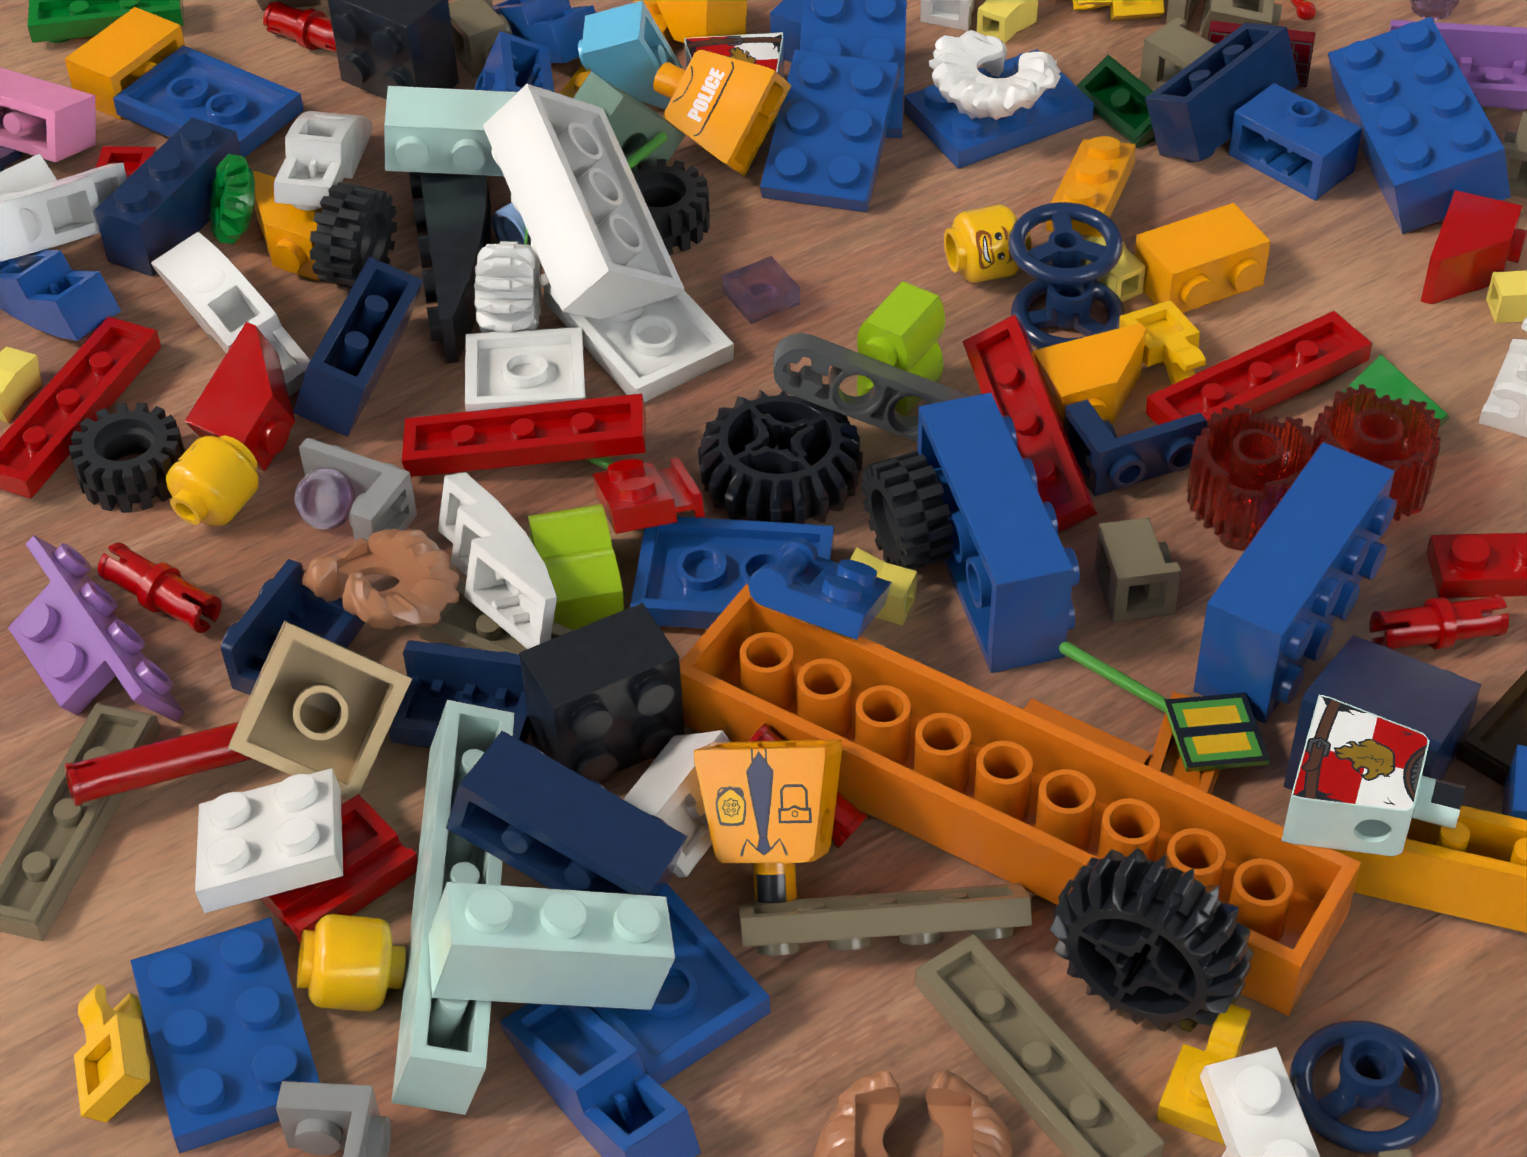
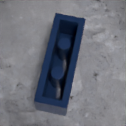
M1244 23L1148 95L1145 99L1159 155L1183 158L1187 162L1203 161L1211 157L1215 149L1231 138L1234 112L1273 83L1289 91L1299 85L1287 27Z
M192 117L94 210L108 262L154 277L157 272L151 262L196 232H199L211 220L209 218L211 209L209 198L212 194V180L216 177V167L227 154L242 156L237 131Z
M369 257L307 366L294 408V414L349 437L408 326L423 282L422 279Z
M504 731L500 732L459 784L446 825V829L550 889L658 896L672 875L688 837L669 826L659 817L644 812L607 791L599 783L586 779L546 756L538 748L527 745Z

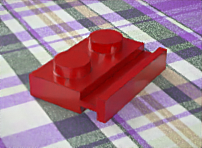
M679 457L670 459V468L656 470L652 462L644 464L639 459H626L610 464L607 467L608 471L593 474L596 497L599 503L603 505L605 514L615 534L677 522L676 513L689 510L692 511L695 518L705 517L702 493Z
M359 794L341 804L343 876L260 898L285 927L289 926L300 944L303 930L315 931L316 924L325 915L352 916L417 872L418 859L416 852L411 847L407 849L399 841L398 834Z

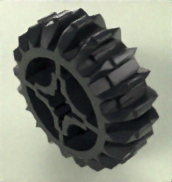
M759 390L757 398L751 401L737 396L733 408H719L717 418L714 421L706 422L703 439H700L701 447L698 448L700 480L704 484V492L709 493L714 508H725L730 520H737L746 516L748 521L805 524L807 519L812 518L818 522L825 523L829 510L843 511L847 497L855 496V490L859 484L860 471L863 469V452L860 451V437L857 434V426L851 425L846 415L796 396H789L783 390L780 395L768 396L762 390Z
M1138 848L1128 857L1113 849L1103 859L1091 857L1085 866L1079 868L1073 880L1070 879L1058 897L1060 902L1054 910L1055 920L1050 928L1052 933L1058 938L1054 951L1060 957L1069 960L1068 975L1083 979L1087 983V995L1101 996L1109 1002L1110 1012L1119 1008L1129 1013L1136 1025L1144 1019L1152 1020L1156 1027L1163 1032L1167 1031L1173 1024L1187 1032H1191L1198 1023L1212 1026L1219 1014L1226 1013L1230 1004H1235L1245 986L1244 980L1251 969L1250 962L1254 954L1247 944L1251 931L1243 924L1236 922L1239 907L1233 904L1222 903L1218 899V885L1205 886L1194 878V868L1183 872L1172 867L1166 854L1156 862L1150 861L1146 854Z

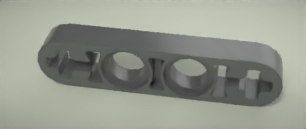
M797 333L783 338L775 347L773 354L775 382L783 391L918 442V416L906 417L897 413L894 408L899 400L908 396H917L924 399L927 404L970 397V395L810 334ZM802 357L811 359V366L804 365L799 372L791 370L790 363L797 364ZM822 375L828 377V384L822 383ZM852 375L865 376L873 383L871 390L862 396L847 395L842 392L839 386L845 378Z

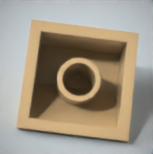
M284 620L256 680L228 748L291 776L296 774H312L332 768L341 789V797L349 800L360 793L412 678Z

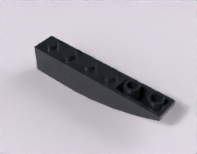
M409 172L417 234L428 232V234L417 235L422 269L433 267L432 270L422 271L427 305L438 303V306L427 307L432 342L443 340L446 363H455L459 361L466 345V334L471 333L476 321L474 284L477 255L486 244H492V210L487 175Z

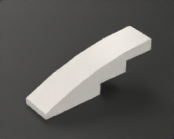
M466 472L445 476L438 532L453 543L452 564L467 576L464 597L527 649L551 640L557 596L545 563L526 532L501 503Z

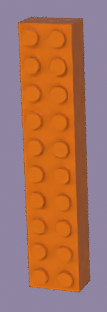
M747 584L680 661L685 726L700 733L722 730L731 742H749L748 740L765 723L783 741L842 739V755L837 790L857 809L1008 882L1021 883L1025 890L1056 905L1060 902L1058 900L1060 893L1070 879L1073 880L1079 868L1085 866L1091 857L1103 859L1111 849L1121 852L1124 856L1128 857L1138 848L1146 854L1150 861L1154 862L1166 854L1172 867L1183 872L1194 868V878L1205 886H1219L1218 899L1222 903L1233 904L1239 907L1236 922L1243 924L1251 931L1247 944L1254 954L1250 962L1251 969L1244 980L1245 986L1241 994L1288 1017L1349 914L1362 862L1330 848L1291 844L1281 841L1284 827L867 638L860 636L856 640L764 607L755 602L751 597L749 585Z

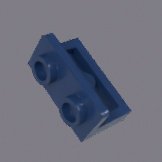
M288 559L274 578L264 583L258 598L239 622L233 623L224 635L221 652L231 687L234 690L251 694L284 620L345 648L349 646L366 622L344 610L343 598L326 602L322 598L316 597L313 591L302 585V573L304 572L302 563Z
M407 641L403 657L407 676L412 678L389 728L391 743L431 748L446 702L451 700L514 713L513 737L526 744L530 726L520 655L507 651L496 652L458 647L446 643Z

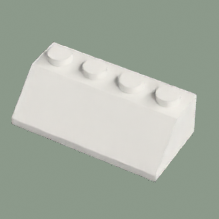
M526 84L483 125L492 146L491 153L493 159L503 172L512 193L511 201L516 210L521 214L530 235L531 248L541 261L551 284V295L563 312L601 320L677 296L684 290L679 275L602 107Z

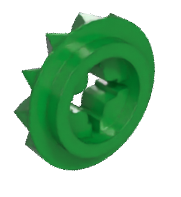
M227 154L216 167V177L212 180L213 188L209 198L211 201L209 218L212 221L211 231L214 237H217L221 243L235 244L241 234L246 232L251 221L255 199V181L253 172L248 167L245 157Z

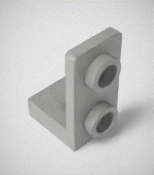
M306 438L299 446L308 487L353 503L349 513V522L353 529L355 541L359 537L368 540L373 533L387 529L406 530L417 516L409 471L400 469L390 463H382L349 452L340 446L328 445L311 438Z
M282 1081L276 1110L288 1148H299L314 1155H330L338 1150H344L343 1157H388L391 1143V1122L388 1116H380L373 1086Z

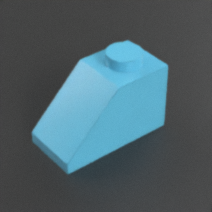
M643 0L585 16L583 39L579 40L578 53L583 67L587 71L591 70L638 101L666 109L671 99L654 91L653 82L655 75L666 62H670L682 69L683 67Z

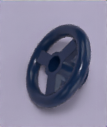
M1056 202L1035 207L1017 219L1009 234L1008 247L1012 259L1028 275L1050 284L1080 285L1105 276L1117 265L1123 251V240L1116 224L1099 210L1078 203ZM1071 220L1086 223L1098 230L1103 236L1106 246L1084 240L1077 231L1072 230ZM1052 221L1054 232L1050 234L1048 242L1028 251L1025 240L1030 230L1041 223ZM1087 260L1093 262V263H1090V264L1086 265V264H1087Z
M1037 279L1022 288L1016 295L1011 307V316L1015 314L1023 324L1030 344L1041 349L1079 338L1057 337L1047 334L1039 328L1058 326L1065 329L1073 328L1083 334L1084 337L1118 329L1120 316L1125 315V309L1118 295L1098 280L1080 285H1056ZM1047 294L1045 309L1028 312L1029 306L1035 299ZM1093 298L1100 301L1108 312V321L1105 325L1090 317Z
M1342 1021L1330 1024L1311 1034L1298 1048L1291 1063L1289 1079L1307 1124L1324 1139L1341 1148L1364 1154H1378L1383 1151L1406 1149L1423 1139L1439 1117L1442 1106V1087L1433 1062L1418 1044L1391 1027L1369 1021ZM1342 1045L1343 1052L1339 1063L1340 1081L1338 1088L1318 1100L1312 1084L1314 1067L1324 1053L1336 1046ZM1404 1063L1410 1068L1417 1081L1419 1094L1399 1086ZM1382 1106L1409 1117L1403 1124L1383 1131L1360 1130L1338 1121V1119L1357 1107L1373 1109Z

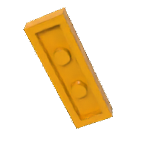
M1109 136L1094 137L1090 140L1083 139L1051 203L1071 202L1083 204L1099 210L1110 218L1135 165L1136 144L1120 143L1118 139ZM1071 220L1072 230L1077 231L1080 235L1102 236L1092 226L1080 221ZM1052 221L1046 222V231L1054 232Z

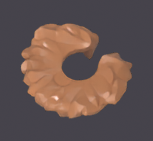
M393 528L392 530L387 529L375 532L368 540L359 537L352 546L342 550L337 556L325 557L322 555L313 559L302 573V585L313 591L316 597H320L326 602L336 601L343 595L344 610L359 617L372 628L391 630L395 626L404 628L406 625L420 627L438 625L441 621L440 612L445 611L447 604L457 603L460 596L458 591H456L460 575L453 571L450 555L440 550L436 542L430 540L420 529L400 531ZM386 574L397 578L399 583L389 590L378 592L364 576Z
M885 1069L858 1078L852 1083L850 1088L837 1097L838 1106L821 1130L813 1157H889L883 1145V1138L886 1130L893 1123L898 1113L900 1088L888 1070ZM949 1070L935 1073L931 1085L926 1092V1101L930 1118L940 1130L944 1140L943 1150L938 1157H1011L1012 1147L1009 1129L1002 1117L992 1109L988 1097L972 1087L961 1076Z

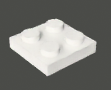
M582 327L466 334V412L586 399Z
M332 768L312 774H296L279 783L245 792L226 793L212 801L199 804L195 893L204 913L343 876L341 789Z

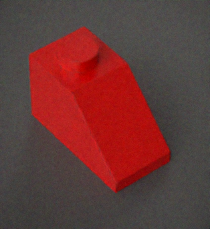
M1455 190L1429 260L1420 302L1434 304L1490 286L1493 272H1504L1508 261L1518 264L1527 236V230L1517 228L1523 205Z
M246 322L184 421L199 438L205 436L219 438L226 435L240 441L254 455L257 461V469L265 472L274 456L285 447L289 439L290 430L295 424V418L278 352L256 325Z

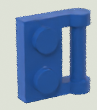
M805 538L790 539L780 548L777 554V561L774 564L763 565L752 575L749 581V591L755 602L764 607L857 640L885 606L892 582L876 577L877 571L862 562L841 560L839 563L819 557L817 549L812 542ZM796 580L808 586L805 588L792 582Z

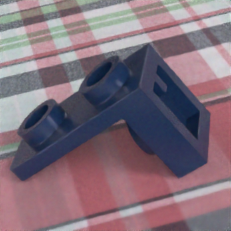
M1088 399L1065 406L1064 430L1085 483L1094 497L1120 488H1128L1136 483L1168 473L1185 470L1201 463L1203 460L1208 421L1202 413L1189 415L1117 438L1112 424L1108 420L1101 419Z

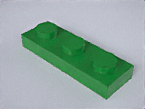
M29 0L27 26L32 43L46 41L62 43L72 38L96 36L134 7L184 26L183 0Z

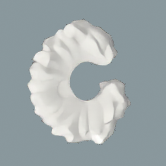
M973 30L966 31L960 37L944 35L939 38L935 43L934 59L929 60V67L934 70L932 73L934 85L939 88L942 97L947 99L948 103H955L959 113L967 114L971 120L976 117L979 119L991 117L997 120L1002 117L1012 116L1021 107L1031 109L1046 90L1055 89L1061 77L1059 75L1061 71L1056 65L1057 60H1054L1050 54L1045 52H1026L1022 54L1019 58V71L1011 77L991 78L981 74L977 69L980 65L989 71L992 76L999 77L1004 68L1007 48L1000 38L985 36Z

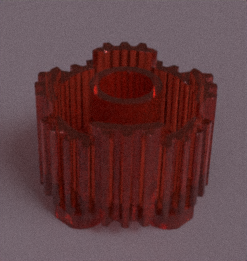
M1359 384V388L1356 390L1351 386L1346 387L1345 393L1338 390L1335 392L1333 406H1325L1324 413H1319L1317 421H1315L1307 464L1324 442L1394 470L1389 494L1390 498L1397 500L1393 519L1399 521L1401 514L1409 517L1411 514L1422 511L1430 492L1440 451L1441 439L1437 435L1441 421L1438 418H1434L1435 411L1433 409L1426 410L1427 403L1425 401L1417 402L1410 399L1409 404L1404 405L1402 404L1403 399L1398 398L1393 401L1386 394L1382 398H1378L1376 389L1367 388L1364 384Z
M1237 404L1234 405V410H1229L1225 407L1222 408L1221 414L1212 413L1209 429L1203 428L1201 436L1196 437L1187 487V502L1190 505V511L1196 512L1195 519L1197 521L1204 520L1203 527L1206 529L1213 527L1215 529L1214 534L1219 535L1220 542L1226 548L1239 551L1247 549L1315 454L1318 436L1311 434L1312 428L1310 426H1302L1303 419L1285 417V422L1281 423L1278 422L1277 416L1268 419L1264 413H1260L1258 417H1253L1250 408H1242Z

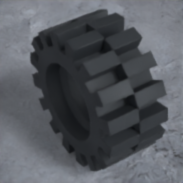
M657 159V166L650 167L646 160L638 163V171L632 168L633 176L669 255H673V247L678 246L682 252L691 249L690 240L696 244L700 243L703 240V232L708 233L710 228L709 188L707 187V180L704 175L699 176V170L693 166L685 170L684 162L675 160L672 167L667 166L666 159Z
M338 182L337 186L332 185L328 189L329 197L323 196L320 201L323 209L322 213L316 212L313 221L318 225L316 231H311L310 241L315 242V247L310 250V259L315 260L312 269L315 274H319L318 279L352 288L369 257L389 265L390 259L387 257L389 250H394L395 241H391V235L397 232V222H392V219L397 213L395 206L391 205L393 199L391 195L386 194L387 192Z
M137 402L134 411L128 410L127 403L116 404L118 412L114 414H109L106 408L96 412L98 421L94 422L86 418L80 423L82 432L74 431L71 437L73 445L69 446L70 456L83 494L86 493L87 500L93 505L100 501L102 509L112 511L116 503H119L121 512L126 513L132 512L134 503L141 502L143 510L153 507L151 499L156 496L162 502L171 498L172 496L167 489L166 475L174 463L185 453L180 430L174 417L171 414L166 417L165 410L158 406L149 412L147 403ZM144 453L130 460L116 461L126 455Z
M913 451L867 465L862 473L865 481L861 482L862 492L867 497V499L863 500L865 511L870 514L871 520L868 521L870 530H874L876 533L875 543L878 550L883 549V559L885 562L914 570L949 559L951 556L949 551L953 550L954 545L949 537L954 535L953 525L947 521V516L951 514L948 504H944L942 500V495L944 494L941 483L936 484V472L932 465L927 466V458L923 454L919 455L918 451Z

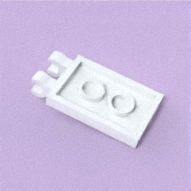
M546 273L540 275L542 276L541 285L544 288L545 303L567 328L582 327L583 346L626 395L642 393L644 402L734 360V343L684 290L677 296L600 320L563 312L551 295V284Z

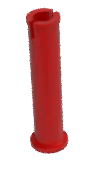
M239 722L76 763L69 762L64 764L66 780L74 806H80L82 803L251 760L252 758L228 748Z

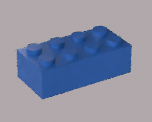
M1432 17L1405 24L1400 28L1363 41L1354 42L1349 46L1328 53L1336 100L1346 120L1362 127L1359 147L1402 234L1444 220L1455 190L1496 200H1504L1511 197L1505 148Z
M991 392L919 406L917 451L919 455L923 454L927 458V466L932 465L936 472L935 482L936 484L941 483L944 490L942 500L944 504H948L951 514L947 516V521L953 525L954 535L949 536L954 543L953 550L949 551L951 554L950 558L943 561L990 673L1065 658V655L1060 652L1059 646L1062 642H1067L1068 630L1075 627V612L1071 601L1072 586H1076L1080 582L1079 565L1074 550L1071 547L1064 548L1058 537V522L1052 504L1049 501L1042 502L1037 492V477L1031 459H1022L1017 449V435L1011 417L1009 415H1001Z
M1323 442L1207 603L1193 692L1202 696L1245 692L1255 720L1264 724L1280 701L1285 704L1292 702L1304 677L1305 668L1303 666L1308 659L1315 662L1319 661L1332 635L1333 626L1331 624L1336 617L1341 620L1347 619L1359 595L1360 585L1358 584L1363 577L1372 580L1383 562L1387 546L1380 543L1379 538L1390 525L1397 506V500L1389 497L1394 470Z

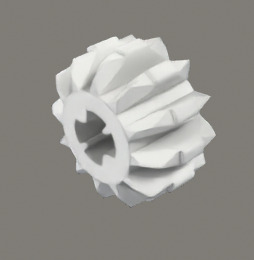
M500 241V244H486L477 255V265L475 266L474 305L476 306V321L479 324L482 333L536 330L539 326L542 297L540 260L534 254L531 245Z

